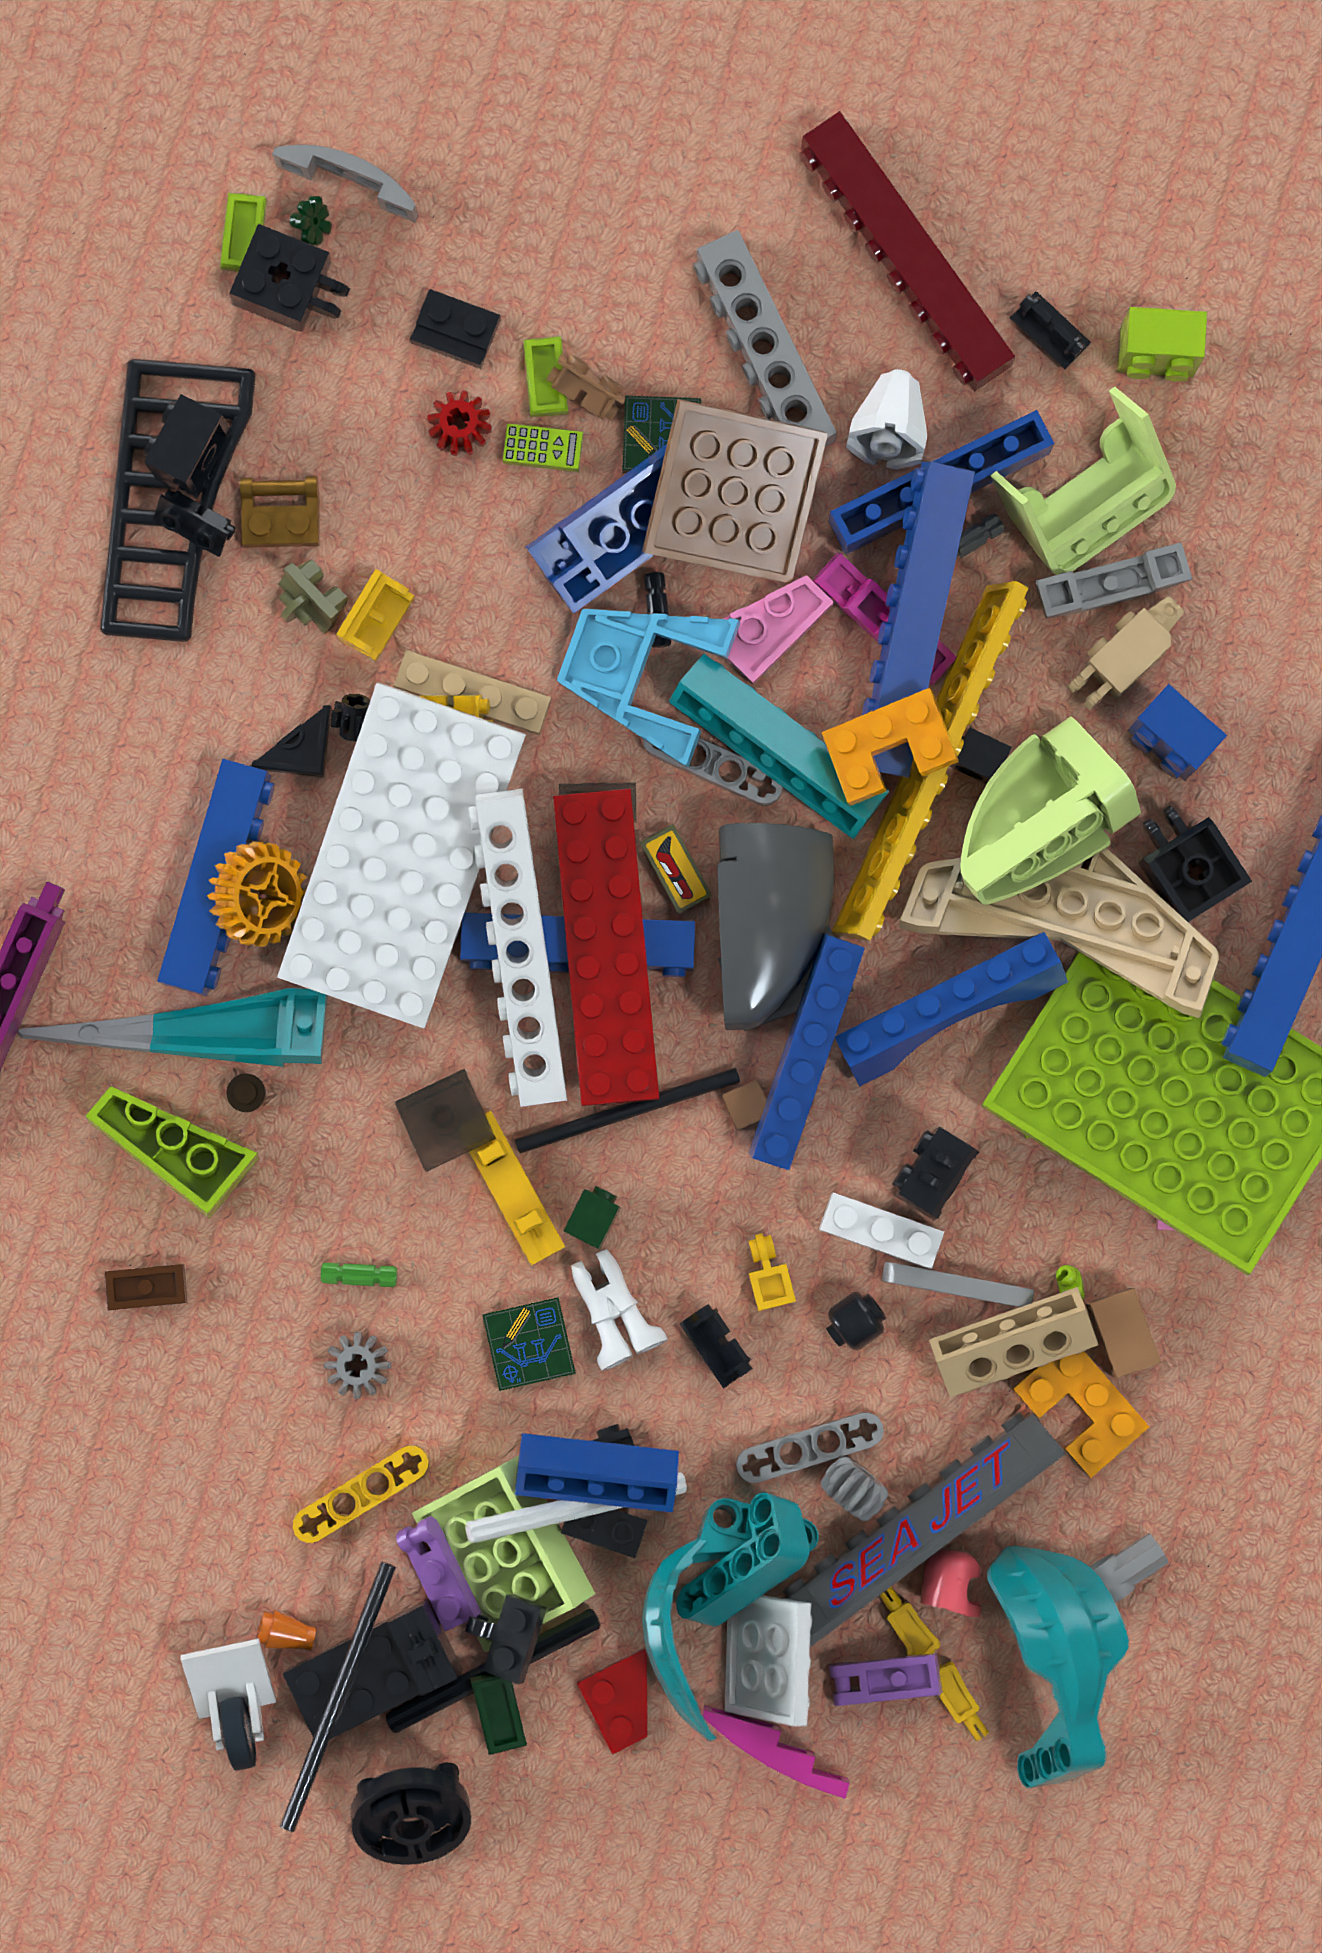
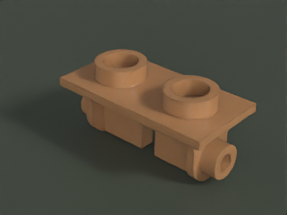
M561 354L558 363L563 367L561 370L553 367L546 379L552 383L551 388L556 389L573 401L580 390H584L587 394L580 405L603 420L606 417L611 421L619 407L613 404L615 400L621 404L625 401V395L620 392L623 387L606 375L599 379L588 372L590 366L577 356L571 354L569 358H566Z

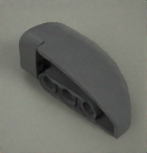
M733 823L719 828L720 863L717 866L723 1008L726 1030L752 1029L762 1024L796 990L810 969L821 944L823 934L826 933L834 900L833 836L827 832L800 826L772 823Z

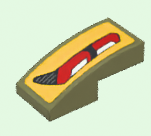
M673 823L639 841L678 914L712 896Z

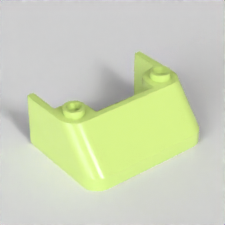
M1116 387L1109 390L1119 419L1110 424L1101 435L1100 449L1104 457L1044 499L1042 494L1033 487H1024L1017 490L997 471L990 475L1008 516L1045 566L1056 575L1079 568L1168 504L1176 490L1174 477L1149 414Z

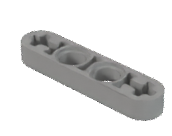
M699 738L696 745L703 748L706 752L705 762L696 767L689 765L688 768L660 749L653 748L652 744L643 739L644 748L652 757L760 806H770L777 802L781 796L782 786L745 758ZM731 761L739 765L741 776L735 782L729 783L721 779L719 768L725 762ZM747 770L755 771L751 779L759 783H763L765 778L772 780L771 787L776 792L774 794L767 793L762 798L758 796L759 789L749 783L747 791L740 789L746 781Z
M885 1262L881 1280L1016 1307L1031 1304L1035 1291L1033 1289Z
M860 1412L751 1446L738 1455L736 1461L737 1471L745 1481L758 1483L858 1452L879 1443L884 1433L883 1424L874 1414ZM861 1419H866L869 1424L875 1423L877 1430L871 1432V1440L865 1441L863 1436H855L850 1438L854 1446L846 1448V1437L840 1425L848 1423V1431H852L860 1427L859 1421ZM825 1430L834 1431L839 1436V1447L831 1453L821 1451L817 1445L818 1436ZM787 1442H795L802 1448V1457L796 1464H786L780 1458V1449ZM774 1447V1459L780 1467L779 1470L771 1471V1463L761 1466L760 1474L757 1476H753L750 1470H743L742 1465L748 1462V1455L755 1454L757 1459L769 1457L765 1449Z

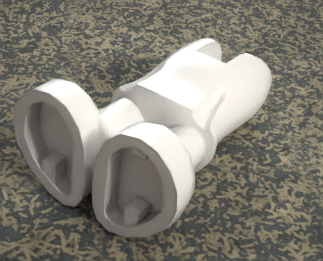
M607 1249L598 1252L596 1255L600 1262L601 1271L606 1275L608 1281L595 1288L591 1281L592 1277L585 1269L582 1261L571 1265L575 1285L590 1311L591 1324H596L601 1338L602 1349L597 1356V1362L601 1371L611 1369L633 1357L614 1319L620 1316L637 1355L668 1341L661 1327L649 1325L642 1317L636 1306L638 1301L630 1294L617 1261Z

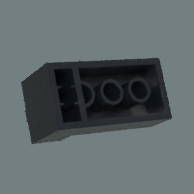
M429 1598L373 1626L330 1739L420 1694L423 1696L459 1677L463 1669ZM352 1637L288 1668L283 1673L313 1738Z

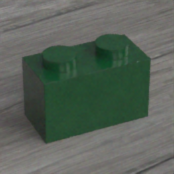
M595 1186L593 1192L584 1189L563 1232L597 1249H601L621 1209L620 1206L614 1204L617 1197Z

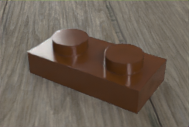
M184 1264L105 1271L108 1311L188 1303Z

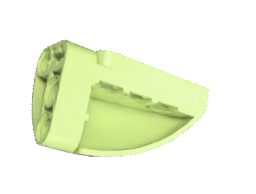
M1067 718L1044 734L1041 740L1036 734L1026 739L1001 764L979 797L968 822L960 869L965 885L981 904L987 905L1015 896L1079 865L1111 844L1109 836L1103 831L1104 829L1108 833L1113 834L1141 814L1134 785L1127 774L1074 718Z

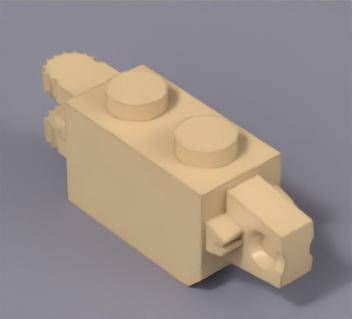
M1167 596L1149 610L1143 608L1137 615L1132 611L1128 612L1114 626L1119 632L1109 642L1103 637L1087 652L1091 659L1086 664L1085 669L1067 688L1074 693L1076 690H1080L1093 675L1102 686L1086 698L1084 705L1091 710L1108 693L1117 700L1171 647V634L1169 632L1183 615L1184 610L1170 596Z

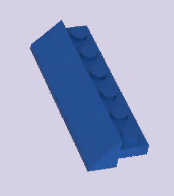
M667 444L525 547L544 573L545 578L573 613L580 610L654 556L644 553L642 549Z

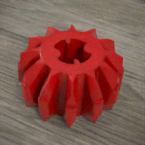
M465 390L461 392L459 400L454 399L452 392H447L446 399L448 403L445 405L441 401L436 400L433 405L438 413H431L427 416L428 423L435 425L428 430L430 438H439L437 448L441 451L451 444L452 456H458L460 447H465L467 455H472V443L474 442L478 446L484 447L486 441L481 434L492 432L491 424L484 422L491 417L490 410L480 409L483 402L479 396L473 398L468 403L469 395ZM461 417L462 421L465 422L466 428L458 430L454 424V419Z

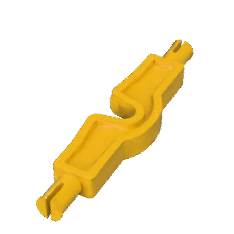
M892 1586L887 1589L892 1600L888 1598L885 1592L879 1595L890 1611L887 1614L888 1621L907 1648V1656L930 1654L940 1648L938 1638L920 1619L910 1602L906 1601L903 1603ZM948 1661L939 1666L943 1693L938 1696L957 1723L964 1722L975 1741H979L982 1737L974 1727V1724L977 1725L984 1737L989 1734V1730H987L976 1712L979 1711V1706L967 1689L956 1665L952 1661Z

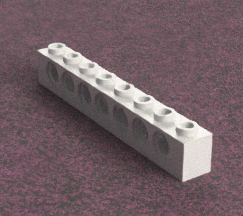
M523 789L476 795V806L469 807L472 830H480L482 845H475L478 869L485 868L487 883L480 884L483 907L491 906L493 921L486 922L489 945H497L499 959L492 960L494 982H502L504 997L497 998L500 1021L508 1020L510 1035H503L506 1059H514L515 1072L509 1073L511 1095H519L521 1107L567 1101V1090ZM498 825L506 826L511 830L512 837L505 843L495 842L489 834L492 828ZM510 864L517 869L518 874L511 881H502L496 876V869L500 865ZM514 902L522 907L523 913L517 919H508L502 914V907L507 903ZM513 941H522L528 946L529 950L522 957H514L508 953L507 946ZM519 979H527L533 983L534 989L529 994L521 995L516 993L512 986ZM524 1017H533L538 1020L540 1026L533 1032H525L519 1028L518 1023ZM536 1054L541 1056L545 1060V1064L536 1070L529 1069L524 1064L525 1058L529 1055Z

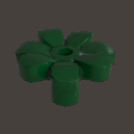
M310 196L309 201L302 200L298 203L297 209L299 213L291 214L290 224L293 228L302 230L301 240L303 242L320 245L323 242V234H330L332 223L325 220L329 216L327 205L323 204L322 198L320 196Z

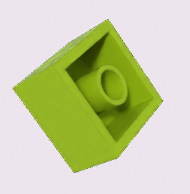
M1129 307L1120 327L1117 372L1127 373V377L1132 379H1147L1150 375H1165L1166 380L1174 382L1186 381L1188 377H1194L1205 357L1207 312Z

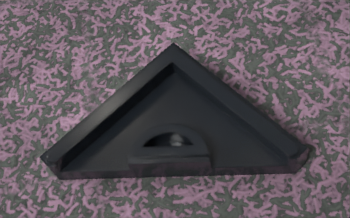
M324 705L320 711L288 733L260 758L254 760L252 767L270 772L324 777L332 707Z

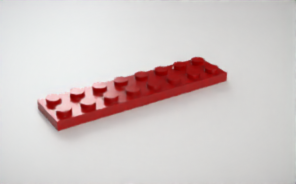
M631 789L553 796L581 1106L659 1099Z

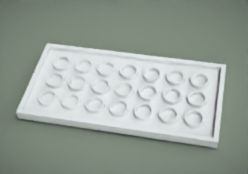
M377 682L277 978L424 1029L480 870L477 867L475 845H482L480 830H472L469 807L476 806V795L507 791L526 734ZM492 828V830H491L490 833H489V834H490V837H491V835H492V832H493V829H494V828Z

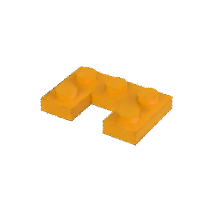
M930 688L822 732L845 798L850 806L886 792L874 756L906 742L909 743L919 773L922 776L959 762L935 696Z
M1085 1352L1072 1354L1052 1361L1045 1366L1036 1367L1012 1388L1037 1418H1041L1067 1394L1071 1396L1090 1418L1092 1423L1064 1447L1089 1478L1096 1475L1150 1427Z

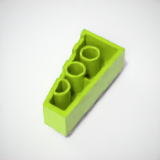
M112 1086L109 1087L85 1116L92 1126L209 1219L259 1160L257 1152L193 1125L191 1122L160 1110L156 1106Z

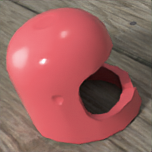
M950 1549L939 1550L930 1556L924 1567L920 1603L945 1608L965 1616L980 1617L982 1606L979 1605V1602L968 1601L967 1599L970 1579L981 1577V1569L977 1560L966 1552Z

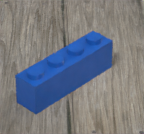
M522 1433L515 1495L673 1513L678 1483L679 1451Z

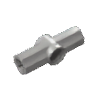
M1148 1533L1118 1554H1110L1091 1565L1090 1568L1102 1579L1116 1603L1135 1589L1137 1583L1163 1568L1169 1561L1159 1544Z

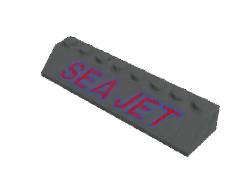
M1019 1411L1001 1425L1005 1431L993 1440L989 1435L982 1438L970 1448L973 1453L972 1456L962 1463L958 1459L949 1463L939 1471L942 1477L931 1487L926 1482L917 1487L907 1496L911 1501L899 1511L895 1506L888 1509L876 1519L879 1526L873 1531L866 1534L864 1530H861L845 1543L848 1548L837 1558L832 1553L813 1567L817 1572L805 1582L799 1577L782 1590L785 1595L783 1599L811 1603L812 1626L810 1629V1647L1066 1454L1034 1414L1029 1412L1023 1416Z

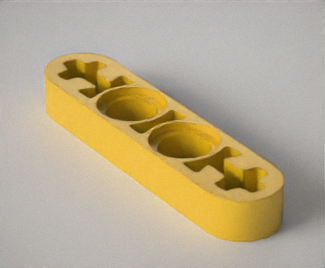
M417 1445L405 1446L305 1507L296 1514L293 1520L295 1536L305 1543L317 1542L417 1481L429 1468L427 1452ZM409 1452L412 1457L418 1454L422 1460L417 1465L419 1472L414 1474L411 1469L406 1470L398 1475L404 1482L397 1485L394 1473L386 1467V1464L392 1461L395 1469L405 1462V1457L403 1456L405 1453ZM381 1472L388 1478L389 1487L384 1494L375 1495L368 1489L367 1480L372 1473ZM340 1493H348L355 1500V1509L349 1515L337 1513L333 1506L335 1497ZM325 1503L328 1514L337 1524L330 1526L329 1519L317 1526L319 1532L317 1535L314 1536L311 1531L304 1533L301 1529V1526L305 1524L303 1516L308 1514L311 1519L319 1516L324 1512L319 1505Z

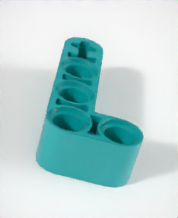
M761 1492L751 1500L748 1508V1520L753 1538L681 1589L676 1602L679 1616L687 1620L716 1627L801 1569L808 1559L810 1550L799 1505L794 1501L769 1493Z

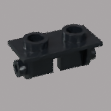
M1037 291L1032 295H1027L1020 303V308L1010 317L1024 333L1064 370L1091 344V341Z
M168 489L165 495L161 494L153 520L167 530L179 534L195 543L199 548L207 550L220 558L226 540L229 541L236 530V527L231 525V520L207 508L202 516L196 514L201 504L182 494L179 490L173 492Z
M707 1304L679 1323L723 1389L753 1369L749 1364L751 1358L746 1355L736 1338L730 1342L726 1339L725 1335L730 1330L719 1315L717 1308L713 1310Z
M611 1510L565 1521L561 1534L636 1558L648 1520L618 1510Z

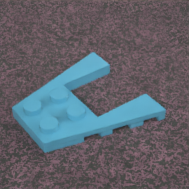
M582 609L556 681L689 768L702 731L684 723L631 706L656 635L728 659L740 626V621L732 618L726 620L702 616L680 617L657 613L650 615L626 611Z

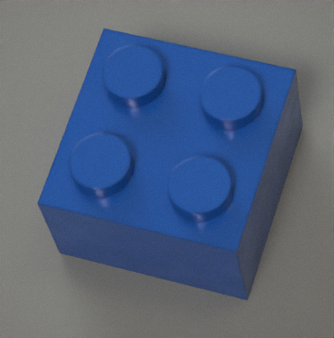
M1170 684L1160 692L1128 729L1133 735L1131 741L1141 751L1147 754L1150 751L1162 760L1159 765L1168 775L1174 779L1180 776L1184 781L1200 767L1227 736Z

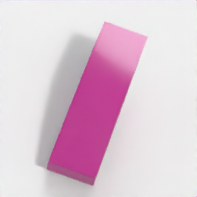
M836 553L812 581L841 610L878 642L881 624L883 621H888L890 606L886 605L887 593L875 581L867 579L841 553ZM940 640L937 645L929 682L930 686L940 678L957 658Z
M704 1705L703 1718L730 1742L755 1759L806 1786L846 1799L850 1784L848 1778L814 1769L815 1754L813 1751L778 1742L781 1733L780 1726Z

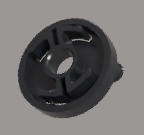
M445 1762L436 1766L435 1769L420 1767L397 1769L375 1778L362 1779L357 1784L358 1793L351 1805L353 1838L361 1850L377 1860L398 1865L430 1862L456 1849L466 1838L470 1830L471 1810L469 1796L459 1782V1768L454 1763ZM408 1818H419L414 1821H403ZM442 1827H444V1828H443L442 1830H440L439 1832L433 1834L434 1832H436V1831H438L439 1829H441Z

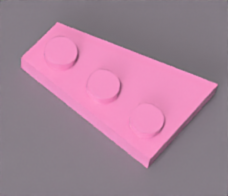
M806 575L766 595L765 598L730 613L729 616L723 619H737L740 621V626L729 657L726 660L754 685L833 606L834 601Z

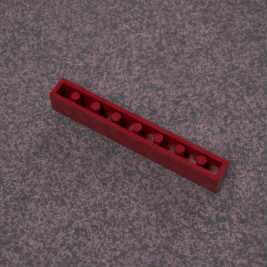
M840 111L803 135L802 151L800 152L803 162L810 171L817 170L824 180L822 187L827 196L833 202L838 200L846 212L843 215L847 224L855 233L857 231L862 233L867 240L865 247L869 255L876 263L882 261L889 271L887 278L894 290L899 294L904 292L911 302L909 309L917 322L920 324L925 322L933 333L930 337L936 349L942 355L947 353L955 365L952 366V369L958 380L964 386L969 384L975 392L1012 367L1015 359L1013 352Z

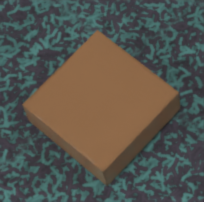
M758 1079L722 1094L737 1131L760 1121L767 1100Z

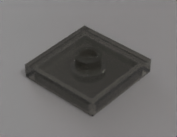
M465 1069L394 1102L426 1172L496 1139Z

